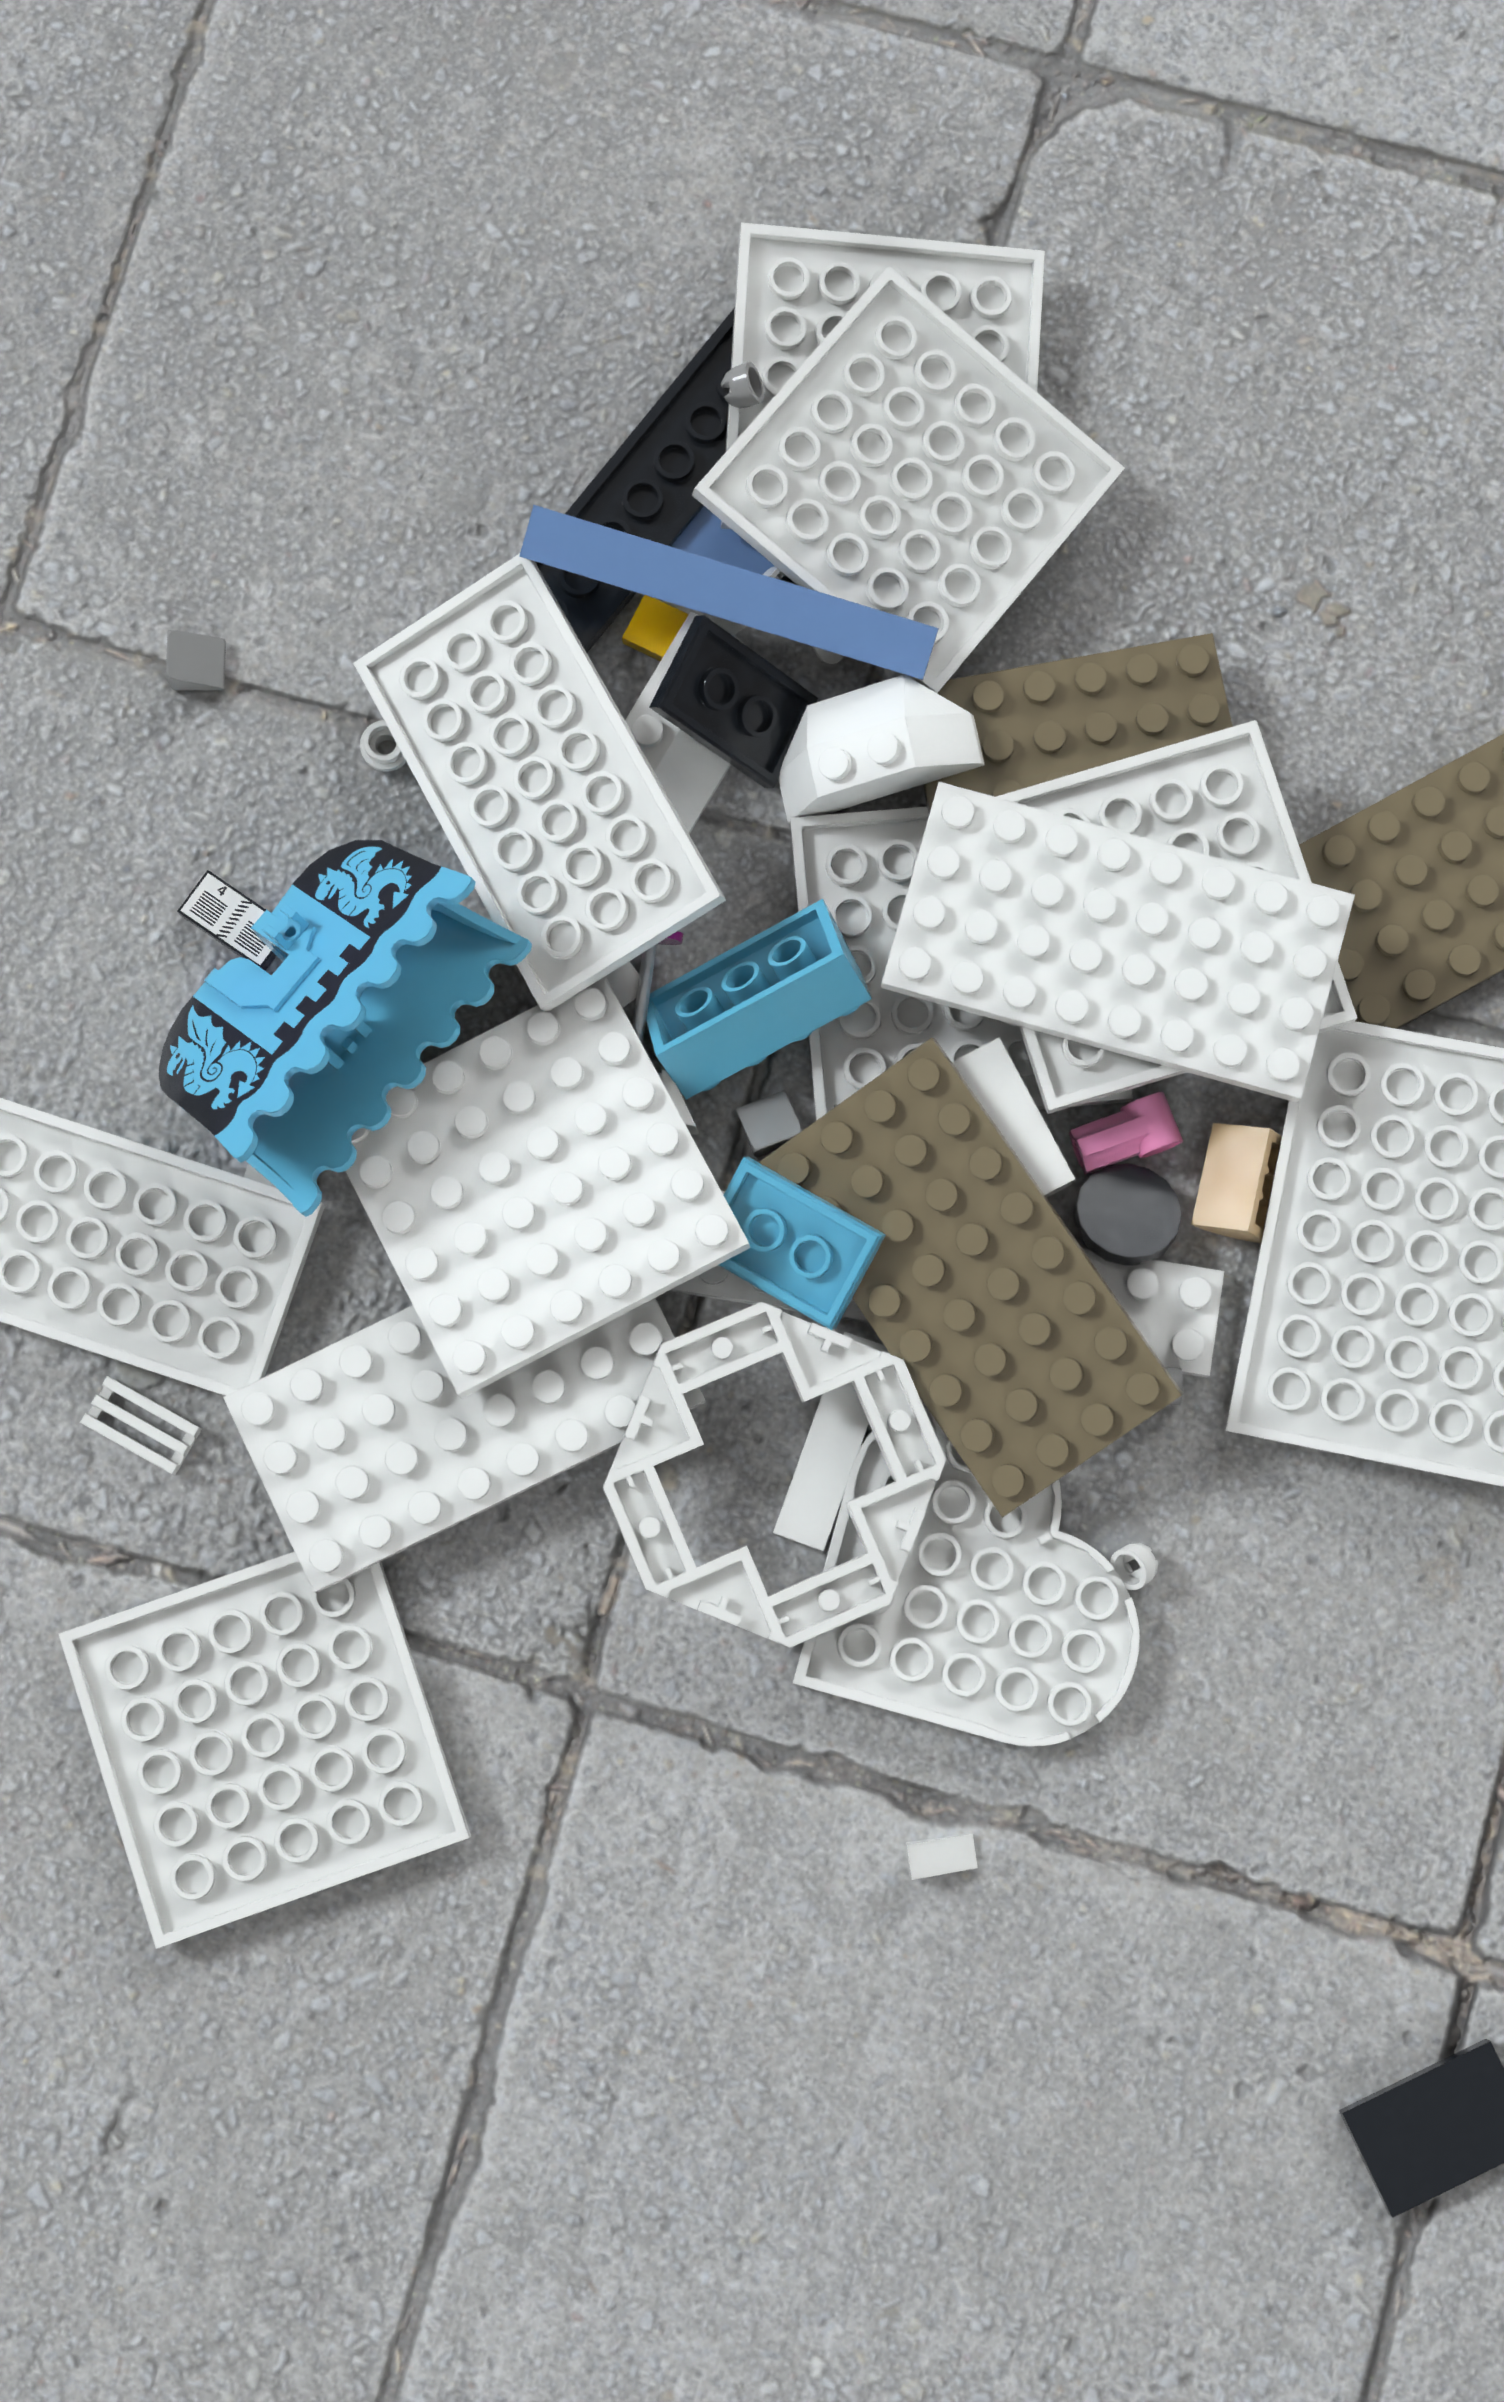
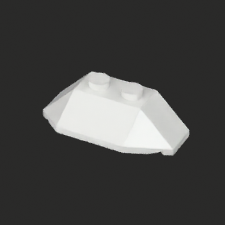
M903 674L807 705L783 760L779 784L787 822L790 824V817L826 815L978 768L985 764L974 715Z

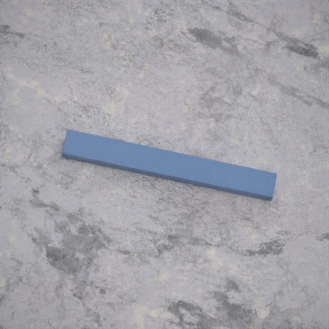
M533 505L519 556L921 680L924 679L939 628L537 505Z

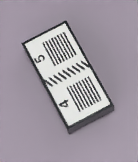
M207 870L177 910L179 915L238 956L251 960L265 971L276 958V955L251 929L266 909Z

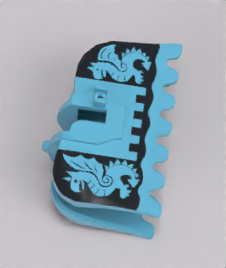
M355 840L333 848L312 862L294 881L271 913L266 909L251 927L259 939L283 961L277 970L270 975L249 959L242 957L232 959L220 970L214 968L205 978L203 985L181 1009L162 1049L159 1064L161 1090L206 1127L240 1163L246 1161L269 1180L293 1204L297 1211L307 1217L317 1209L322 1200V1191L317 1185L319 1174L325 1170L338 1173L343 1172L353 1165L357 1158V1150L351 1142L354 1132L361 1128L371 1131L379 1130L388 1123L391 1118V1108L386 1101L388 1091L394 1087L404 1089L415 1088L423 1081L426 1075V1067L420 1060L422 1051L431 1045L444 1048L453 1044L460 1034V1025L454 1018L456 1010L465 1004L478 1007L487 1003L494 994V984L489 978L490 969L499 963L509 966L518 964L529 954L532 943L528 939L459 904L475 888L476 882L468 875L428 862L382 840Z

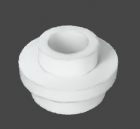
M376 721L369 725L361 736V754L366 763L378 771L389 772L397 770L406 763V760L397 743L394 751L390 754L378 752V746L381 742L391 740L396 743L385 721Z

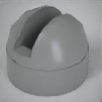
M752 362L735 366L725 373L721 387L730 388L731 393L724 396V398L731 406L747 408L764 401L763 383L757 368Z

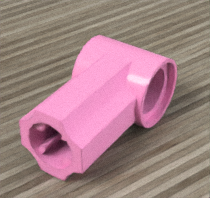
M1164 1092L1154 1093L1137 1099L1120 1108L1121 1112L1070 1130L1069 1136L1078 1164L1085 1175L1137 1155L1140 1159L1156 1155L1183 1142Z

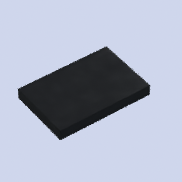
M700 615L694 617L649 708L764 788H774L779 779L783 760L806 707L816 703L818 697L708 617Z
M1488 2039L1467 2047L1339 2110L1376 2190L1392 2218L1504 2164V2067L1491 2041Z

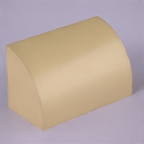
M1213 1123L1191 1225L1218 1235L1261 1243L1282 1136L1270 1128Z

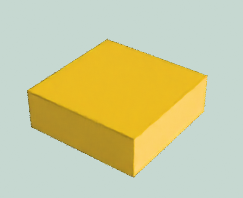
M644 595L622 636V642L641 653L661 661L689 614L656 598Z

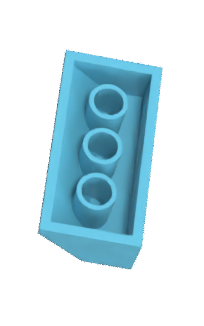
M821 899L650 993L646 1022L656 1057L687 1100L702 1091L713 1089L722 1080L738 1071L759 1064L768 1055L786 1045L807 1038L814 1030L834 1019L853 1013L860 1005L870 1001L872 998L854 956L828 906Z

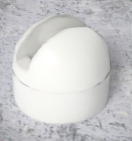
M1133 1543L1122 1547L1112 1555L1110 1563L1128 1590L1140 1589L1149 1583L1157 1573L1158 1560H1155L1151 1552L1152 1549L1142 1543ZM1135 1559L1140 1567L1133 1571L1128 1562Z

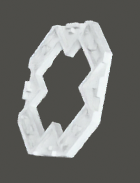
M760 1302L660 1345L603 1485V1490L646 1590L790 1648L891 1603L899 1583L898 1579L908 1553L912 1550L926 1514V1507L935 1484L940 1478L946 1458L903 1359L884 1351H878L845 1335L813 1322H807L785 1313L779 1308ZM781 1353L802 1403L852 1382L894 1482L845 1503L866 1552L865 1554L771 1595H767L747 1546L696 1567L654 1466L704 1445L683 1394Z

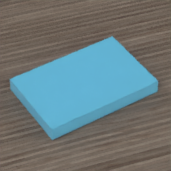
M743 1157L724 1193V1197L744 1232L750 1248L719 1264V1266L828 1329H836L886 1234L750 1157Z

